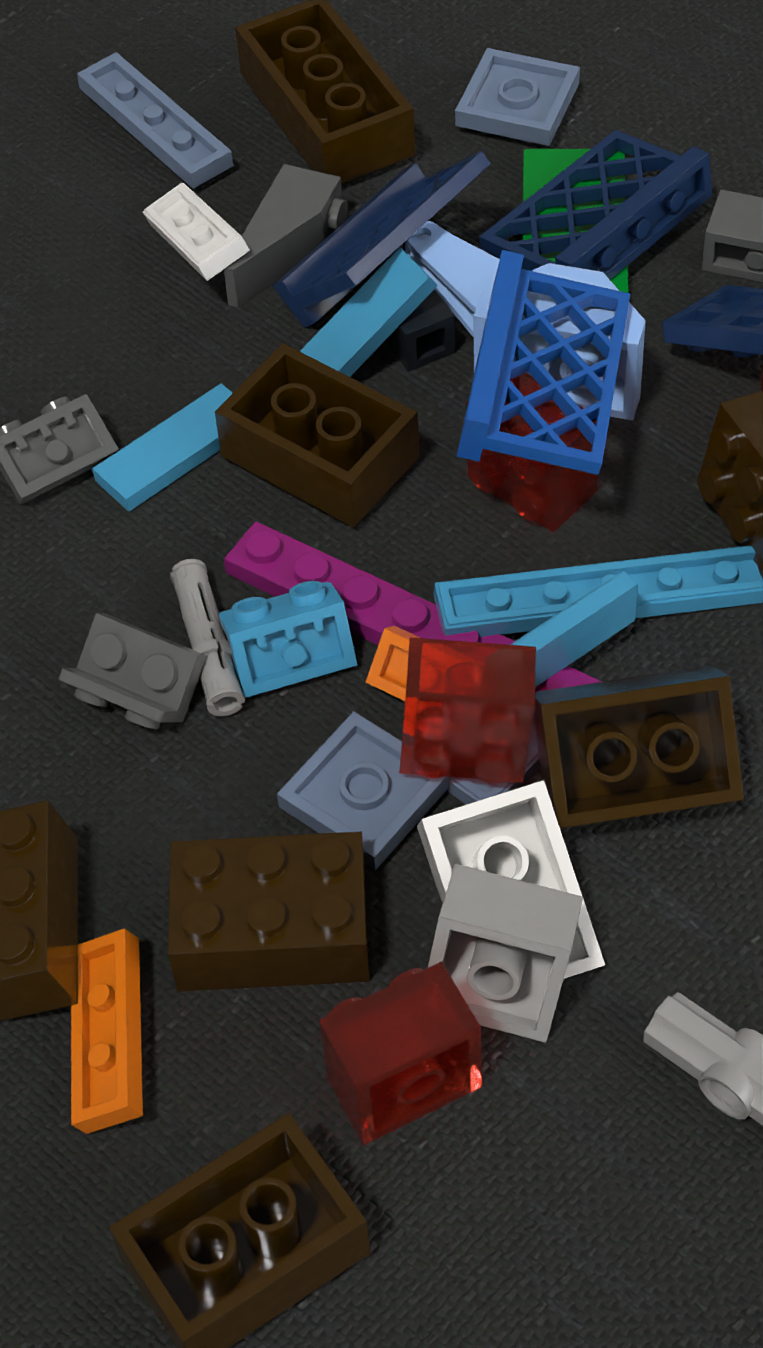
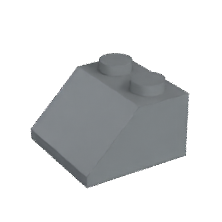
M454 864L438 918L419 1009L546 1043L569 961L583 896Z

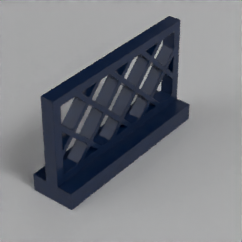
M614 130L479 236L481 249L499 258L502 250L523 254L524 258L521 268L529 271L552 263L603 272L610 280L712 196L709 153L696 147H691L680 156L621 131ZM617 151L633 156V158L605 161ZM664 169L657 176L643 178V172ZM637 173V179L607 183L606 177ZM601 178V184L571 188L579 181ZM631 196L621 204L609 205V199ZM603 200L604 206L573 210L572 204ZM567 206V211L537 215L545 208ZM597 223L588 231L575 233V226ZM569 227V234L538 237L539 231ZM532 232V239L514 242L506 240L511 235ZM562 251L555 257V262L540 256V254Z
M480 151L427 178L416 163L405 168L280 278L273 287L304 328L314 324L491 164L483 151Z

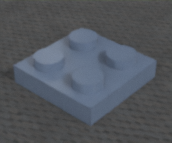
M487 48L455 109V126L550 146L580 83V67Z
M353 711L277 793L278 806L319 834L362 831L365 864L376 870L450 787L451 771Z

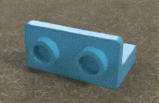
M302 582L293 586L289 593L269 599L262 597L246 598L236 602L232 609L219 613L221 626L228 639L237 679L244 698L357 666L344 601L330 582Z

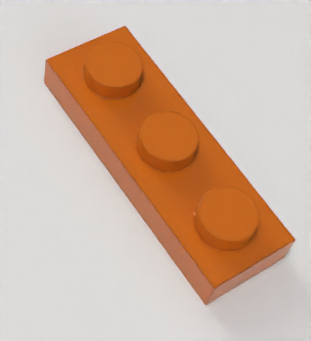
M125 928L78 944V1004L71 1006V1125L86 1134L143 1116L139 938Z

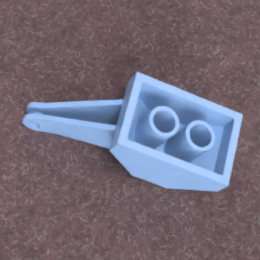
M427 221L405 241V252L438 285L435 288L437 293L473 336L475 372L491 292L500 259L454 236L434 222ZM552 263L532 270L542 274L619 291L609 278L599 271ZM527 291L528 299L540 312L558 305L551 296ZM630 302L610 417L633 421L641 394L646 321ZM592 305L582 309L596 325L614 316V310ZM568 316L551 323L564 339L582 332ZM537 330L519 338L532 354L550 346ZM592 343L575 350L588 366L606 359ZM514 356L513 362L518 361L517 358ZM560 357L543 365L556 381L574 374ZM529 372L510 380L523 396L542 389ZM585 385L567 392L581 410L599 402ZM553 400L543 403L544 405L558 407Z

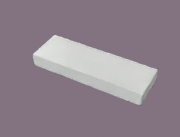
M180 183L143 211L150 225L207 281L250 251L242 236L184 183Z

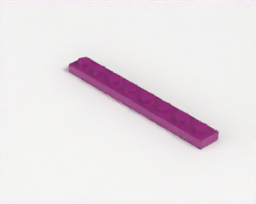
M257 521L253 523L224 558L227 574L275 597L289 593L293 586L302 582L319 581L322 583H332L344 601L350 632L376 645L380 642L384 628L397 626L485 668L486 660L515 642L501 634L478 637L477 631L445 636L444 632L442 634L436 604ZM567 666L520 697L519 700L532 706L530 694L532 692L602 681ZM514 701L513 703H511V704L508 705L507 707L510 708L516 701Z

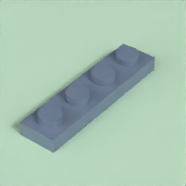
M117 52L77 73L79 88L191 188H196L233 166L232 152L228 147Z

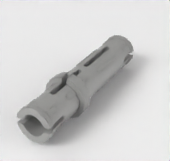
M186 559L173 566V572H170V577L178 597L192 650L207 655L200 674L207 709L212 715L228 716L236 713L243 707L242 703H245V698L236 676L229 643L221 626L219 612L210 587L205 563L197 559Z

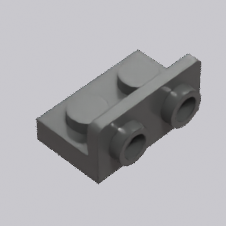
M87 394L72 401L69 396L58 398L41 410V416L25 424L21 420H14L0 427V471L20 505L91 470L119 451Z
M96 613L77 667L62 668L59 680L75 686L74 696L82 701L100 707H108L109 702H112L127 709L124 716L127 720L147 728L159 729L160 723L184 721L207 655L108 614Z

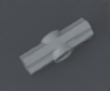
M679 992L674 996H668L655 1011L651 1022L645 1029L643 1042L696 1078L703 1094L720 1111L739 1120L750 1116L763 1125V1035L748 1028H742L736 1032Z

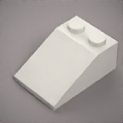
M544 780L423 818L417 825L442 903L454 864L582 896ZM584 900L582 901L564 979L605 965Z

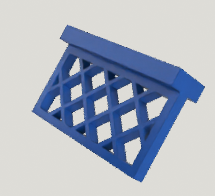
M502 250L491 292L457 457L480 461L482 450L486 449L599 475L603 461L630 293L521 269L524 255ZM527 291L551 296L558 305L540 312L528 299ZM592 305L614 310V316L596 325L582 309ZM568 316L582 332L564 339L551 323ZM537 330L550 346L532 354L519 338ZM592 343L606 359L588 366L575 350ZM514 356L517 358L518 361L513 362ZM560 357L574 374L556 381L543 365ZM529 372L542 389L523 396L510 380ZM585 385L599 402L581 410L567 392ZM506 399H507L508 402H509V404H507V405H505V400H506ZM553 400L567 417L548 425L534 408ZM520 415L534 432L523 437L501 432L499 429L501 423ZM577 428L591 443V450L588 452L567 447L559 436Z

